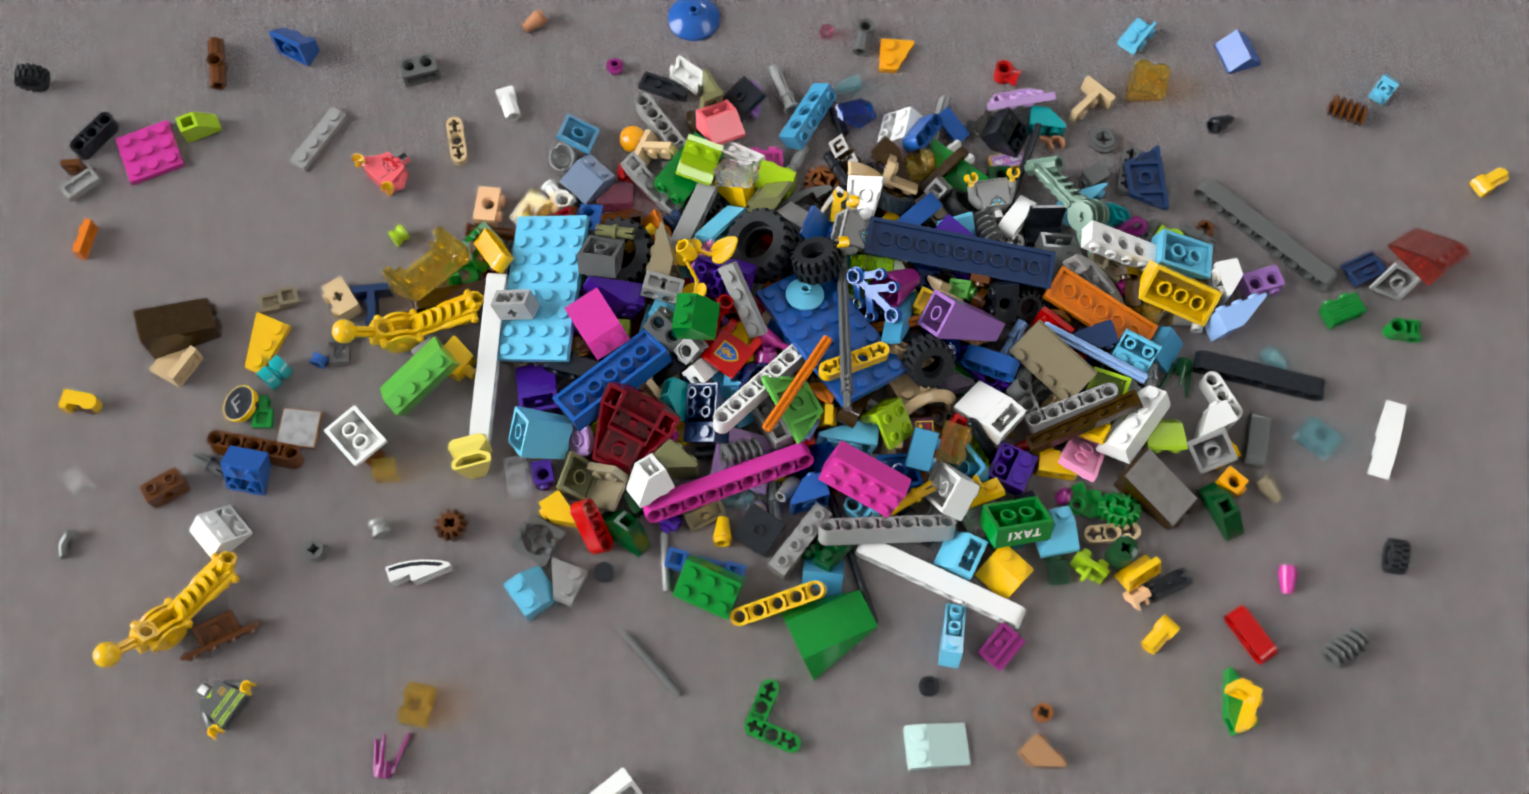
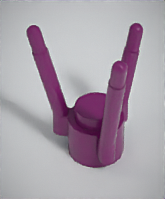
M411 733L406 735L392 766H390L391 761H384L387 735H382L380 757L379 740H374L373 777L390 779V775L396 773L397 765L409 742Z

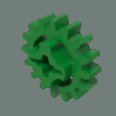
M1113 491L1112 495L1106 493L1105 497H1100L1097 505V514L1101 515V520H1108V525L1114 523L1115 527L1119 524L1125 528L1126 524L1133 526V522H1138L1141 515V505L1136 504L1137 499H1130V494L1124 496L1123 492L1119 495Z

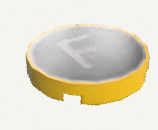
M246 385L237 386L231 390L223 406L225 417L235 423H242L248 420L257 408L255 407L256 402H258L257 392Z

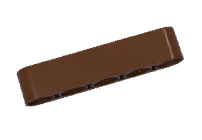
M221 430L211 431L206 438L210 448L217 455L224 456L230 445H239L237 447L267 452L270 463L274 466L297 469L304 463L299 447L294 444Z

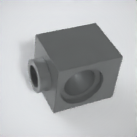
M1098 161L1082 171L1079 178L1082 188H1088L1107 183L1111 174Z

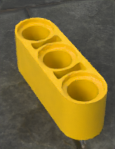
M484 228L474 241V245L488 264L500 274H503L514 260V257L499 237L488 228Z

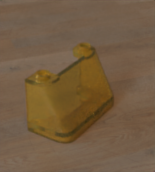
M439 226L433 230L435 240L429 242L431 247L429 252L406 270L400 266L397 267V270H394L388 265L381 272L393 292L412 301H419L468 263L470 252L467 246Z

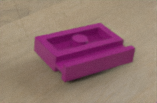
M1002 622L977 654L1000 673L1026 640L1022 639L1012 628Z

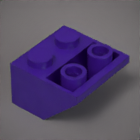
M1002 441L988 471L989 478L997 477L1004 490L1014 496L1022 494L1038 457Z

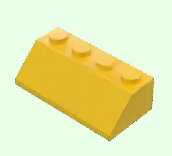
M1150 259L1141 275L1138 298L1205 327L1223 293L1214 287Z

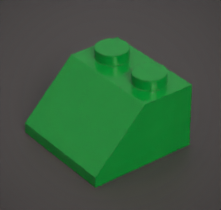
M677 293L672 329L676 338L715 340L720 304L697 293Z

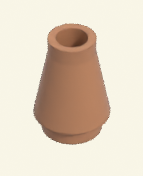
M540 9L538 11L535 10L521 26L528 34L530 31L546 25L545 23L548 19Z

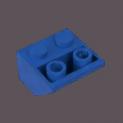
M230 445L220 462L227 489L265 496L271 469L269 454Z

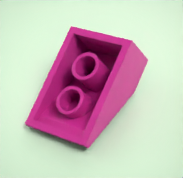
M597 287L564 308L597 360L630 340Z

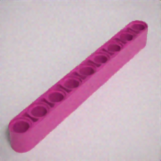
M801 442L797 445L796 443L677 486L666 495L658 497L651 504L642 508L647 521L657 523L808 468L813 464L814 458L807 444Z

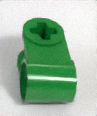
M1395 317L1382 328V334L1389 340L1418 343L1423 340L1420 335L1422 321Z

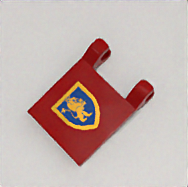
M733 318L701 355L702 359L732 380L752 355L762 346L763 342L762 338L756 336L750 346L734 336L732 333L736 330L738 321Z

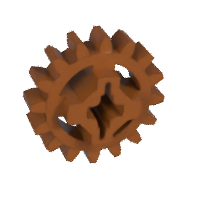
M823 164L822 168L815 165V170L810 168L809 174H805V189L831 185L834 190L837 186L840 188L843 186L835 174L830 172L829 167L826 168L825 164ZM830 195L821 199L822 203H824L825 199H828Z

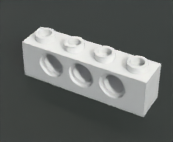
M1094 220L1082 229L1081 248L1120 262L1123 265L1140 267L1141 271H1144L1150 259L1156 262V244Z

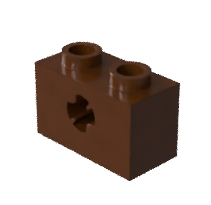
M173 467L139 486L146 502L155 509L191 490L184 473L177 467Z

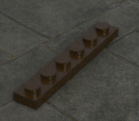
M1134 389L1025 437L1032 454L1035 455L1141 409L1143 404Z

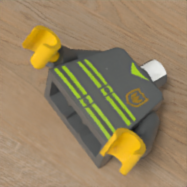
M228 679L223 683L217 681L213 687L206 683L199 687L197 693L204 698L199 706L203 710L201 715L207 728L208 736L216 741V735L219 732L223 734L225 732L223 729L229 731L253 698L250 689L252 686L256 687L257 684L249 680Z

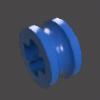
M313 352V359H310L309 362L318 368L325 369V363H328L329 359L322 354Z

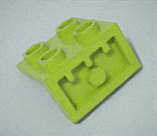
M688 134L676 175L710 186L724 146Z
M901 397L884 399L860 416L862 423L878 424L888 450L895 448L913 434L914 429Z

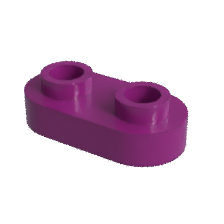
M1135 216L1116 226L1115 229L1139 237L1146 232L1147 223L1142 217ZM1135 223H1139L1138 227H1133Z

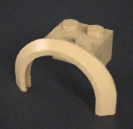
M907 374L886 384V391L891 398L901 397L908 416L916 409L932 402H944L945 410L951 413L956 405V397L952 391L946 389L937 390L936 387L931 389L929 386L927 389L922 386L919 387Z

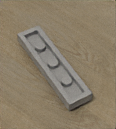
M331 107L289 159L290 163L306 172L348 119L347 114Z
M737 261L719 267L718 271L729 295L733 299V304L749 338L766 334L768 329Z

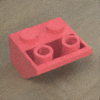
M728 100L696 110V128L708 141L722 145L745 136L737 109Z

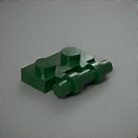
M817 535L815 542L806 547L802 557L805 560L813 557L815 566L831 572L853 548V545H823L818 541Z

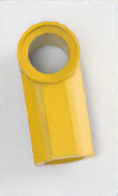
M1499 167L1486 175L1481 174L1477 176L1469 185L1482 198L1496 187L1509 180V173L1505 168Z
M1164 614L1154 624V628L1140 644L1145 651L1154 655L1181 627Z

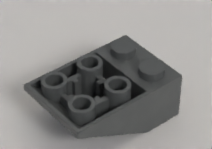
M1040 232L1034 245L1036 249L1056 252L1052 280L1062 265L1065 266L1063 264L1064 260L1079 254V245L1075 234Z

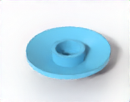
M797 279L788 285L786 299L794 308L809 311L816 309L822 304L824 291L819 284H804V282L801 283Z

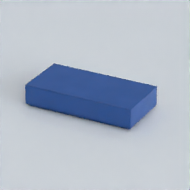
M946 107L939 113L943 122L941 128L952 142L957 139L963 141L970 135L949 107Z

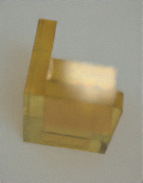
M395 457L372 459V478L377 484L400 481Z

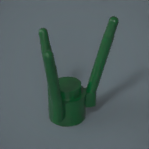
M1179 357L1176 363H1172L1169 372L1158 389H1163L1175 371V374L1180 376L1179 387H1182L1184 377H1186L1185 397H1188L1192 361L1185 357Z

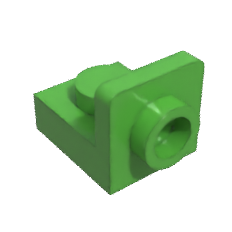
M950 278L949 284L952 285L950 293L971 304L973 297L978 293L977 286L969 280Z

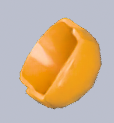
M634 125L626 127L620 134V145L627 152L635 151L644 131Z

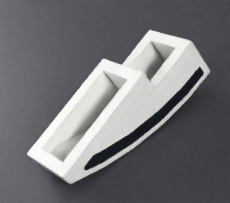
M428 559L410 560L385 567L389 581L394 587L409 580H412L417 586L454 571L449 562Z

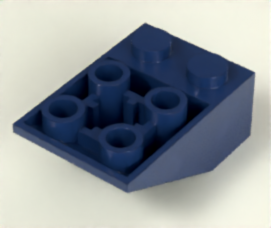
M719 382L687 383L684 442L694 444L729 443L730 431L720 434L713 428L714 412L724 403Z

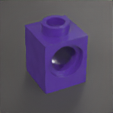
M550 459L530 463L537 490L548 491L552 487L557 486ZM543 473H548V474H549L546 479H544V480L539 479V477H540L541 474H543Z

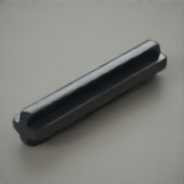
M970 417L966 421L967 427L988 459L993 462L997 453L996 448L977 419Z

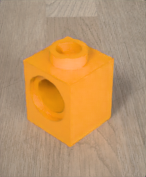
M1229 466L1215 483L1229 492L1232 498H1234L1236 495L1240 497L1247 490L1245 485L1249 480L1232 466ZM1229 481L1234 482L1236 487H1232Z

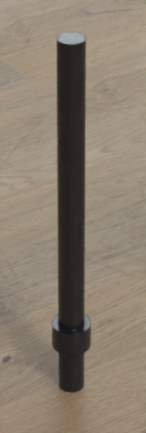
M1035 123L1019 166L1020 175L1015 178L1017 183L1012 204L1003 212V216L1006 215L1015 203L1014 201L1025 174L1024 165L1026 160H1030L1042 127L1040 123Z

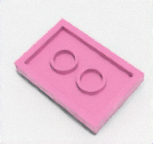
M1076 436L1067 440L1058 463L1093 483L1098 475L1105 454L1096 451L1099 443Z

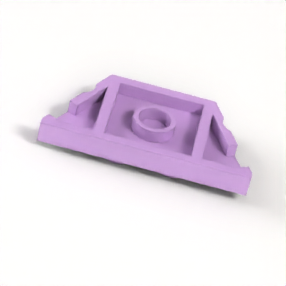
M1031 88L996 93L988 102V110L1008 107L1016 109L1019 105L1029 107L1037 102L1055 100L1056 94L1055 92L1045 93L1044 90Z

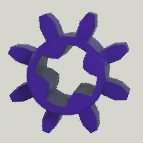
M679 514L658 523L661 524L660 530L669 534L670 531L676 533L683 520L680 519Z

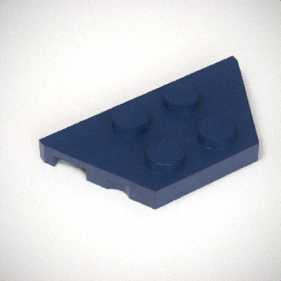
M1156 145L1152 150L1146 153L1143 152L1138 157L1131 158L1125 162L1124 168L1128 194L1130 198L1168 211L1169 201L1160 146Z

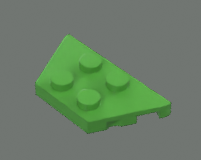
M764 375L761 378L775 405H777L794 380V378L788 376L775 378ZM807 380L782 415L797 445L803 441L824 412Z

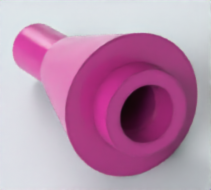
M768 327V332L759 336L763 339L762 345L768 344L782 350L790 346L781 341L782 339Z

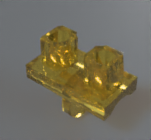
M1145 302L1141 306L1129 307L1156 325L1162 320L1161 313L1164 309Z

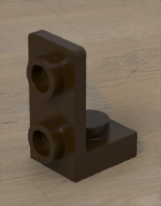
M1124 266L1111 269L1113 277H1120V280H1124L1125 305L1127 307L1143 305V300L1138 298L1141 268Z

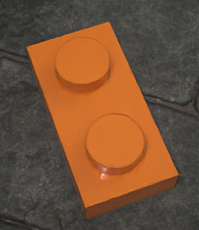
M83 219L82 225L78 229L77 239L72 246V252L81 260L88 259L99 228L91 219Z

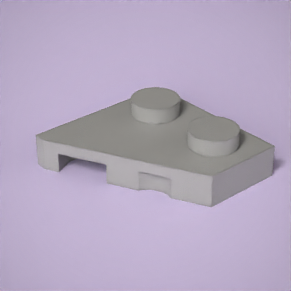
M552 558L553 600L572 607L588 576V570Z

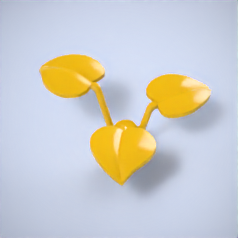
M736 236L725 237L716 241L711 247L712 252L702 250V243L698 239L677 240V262L682 267L688 266L695 280V283L686 285L682 289V293H697L705 297L706 284L699 283V279L690 263L697 258L699 253L709 257L712 256V261L716 264L726 262L731 258L737 247L738 238Z

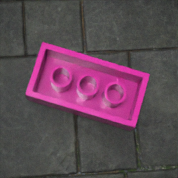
M842 440L824 463L818 478L820 481L887 518L904 499L911 482V478Z

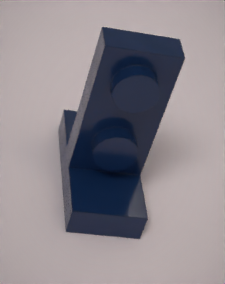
M390 282L352 286V294L357 301L364 300L365 309L368 312V315L365 316L366 326L370 325L374 316L379 315V298L394 297V290Z

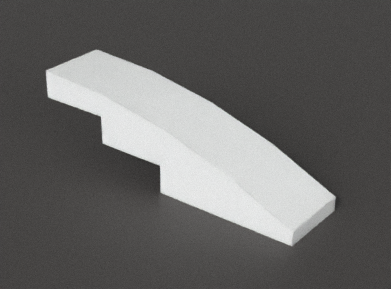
M1386 400L1375 433L1376 440L1371 452L1373 457L1367 474L1389 480L1400 442L1406 405Z

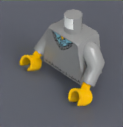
M1012 168L1007 170V175L1010 177L1009 180L1005 177L977 181L978 175L976 173H971V180L970 175L966 174L964 181L968 183V201L979 211L989 209L991 215L994 216V220L996 222L1001 221L1004 217L1003 212L1012 204L1017 183L1015 178L1020 175L1019 168L1015 169L1014 175L1011 173Z
M849 195L850 201L846 202L848 208L836 214L830 237L831 240L835 241L837 248L843 256L854 255L863 250L866 245L869 225L863 221L858 213L857 207L860 204V198L857 195Z

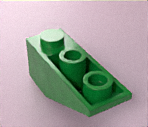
M1232 666L1223 671L1222 718L1230 736L1239 734L1235 732V727L1243 705L1242 700L1224 693L1226 685L1240 679L1239 674ZM1256 712V714H1255V715L1257 716V722H1256V724H1255L1254 727L1260 725L1259 722H1258V721H1259V717H1258L1257 712Z

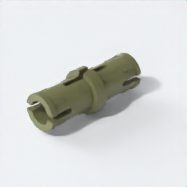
M599 223L595 227V229H602L595 231L596 236L631 240L635 238V234H628L635 233L634 227H620L618 224H613L612 226Z

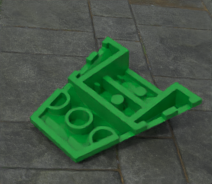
M860 590L824 597L781 613L814 681L878 627Z

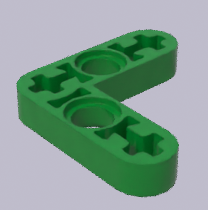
M766 679L762 682L745 720L744 730L750 737L789 754L796 753L801 745L799 737L766 722L779 692L777 681ZM773 684L775 692H770L768 699H772V701L769 702L766 698H761L760 695L765 696V685ZM757 703H766L767 711L765 713H758L755 708ZM757 722L758 728L762 729L763 725L767 727L763 732V737L758 736L761 733L760 731L754 730L750 732V727L747 725ZM769 730L777 731L778 738L775 741L767 739L766 733ZM782 733L786 735L784 737L785 740L795 739L797 747L788 749V744L783 741L782 746L778 745Z

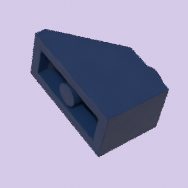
M1111 319L1073 332L1074 336L1099 348L1104 347V350L1115 347V343L1119 342Z

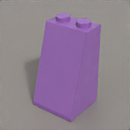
M936 289L917 322L921 327L941 339L997 341L1005 326L1003 322L987 312Z

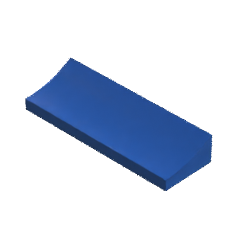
M644 328L555 395L553 400L580 432L598 418L600 401L610 381L638 388L672 362L668 350Z

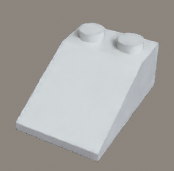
M355 405L324 430L356 468L387 443V440Z
M938 458L928 478L933 484L927 487L929 489L935 485L937 491L925 496V498L940 512L962 521L963 517L968 513L971 502L977 496L980 486L971 478Z

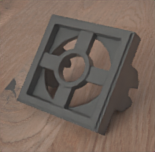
M531 514L527 522L521 523V529L517 530V539L511 548L538 564L547 567L564 539L566 532ZM534 527H544L541 533L535 535L528 532ZM549 531H551L554 536V538H552L551 543L547 542L546 535ZM537 536L545 538L542 546L534 545V539ZM524 537L531 540L533 546L530 551L524 545ZM546 548V553L535 555L538 549Z

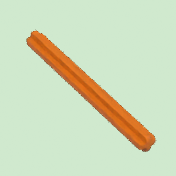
M827 335L822 337L764 422L762 428L766 432H772L831 345L832 339Z

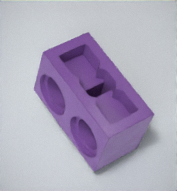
M1277 265L1243 273L1238 283L1244 300L1257 292L1259 295L1267 293V295L1275 296L1281 292L1280 290L1285 285Z

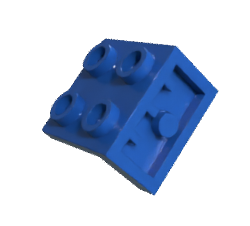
M813 205L799 231V236L804 241L815 236L830 238L834 223H831L817 206Z

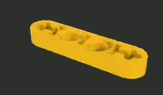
M876 342L851 351L852 373L887 360L890 351L889 346L884 342ZM865 355L868 360L860 361L858 356ZM840 356L826 360L819 365L818 375L822 380L831 381L841 377Z

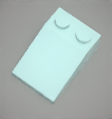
M965 723L907 725L903 728L908 771L971 765Z

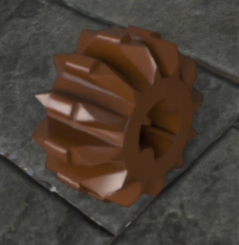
M447 508L446 514L439 512L441 518H435L434 520L437 523L434 526V530L438 531L437 536L439 538L443 537L445 542H448L450 538L453 542H456V536L463 538L461 532L468 531L467 527H465L468 524V520L464 519L465 514L463 512L459 513L456 508L453 512ZM450 523L454 524L452 528L448 526Z

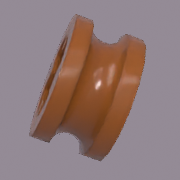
M1040 703L1034 708L1033 716L1038 722L1045 723L1052 718L1053 709L1047 703ZM1039 708L1048 711V714L1045 715L1047 718H1044L1043 715L1039 716Z

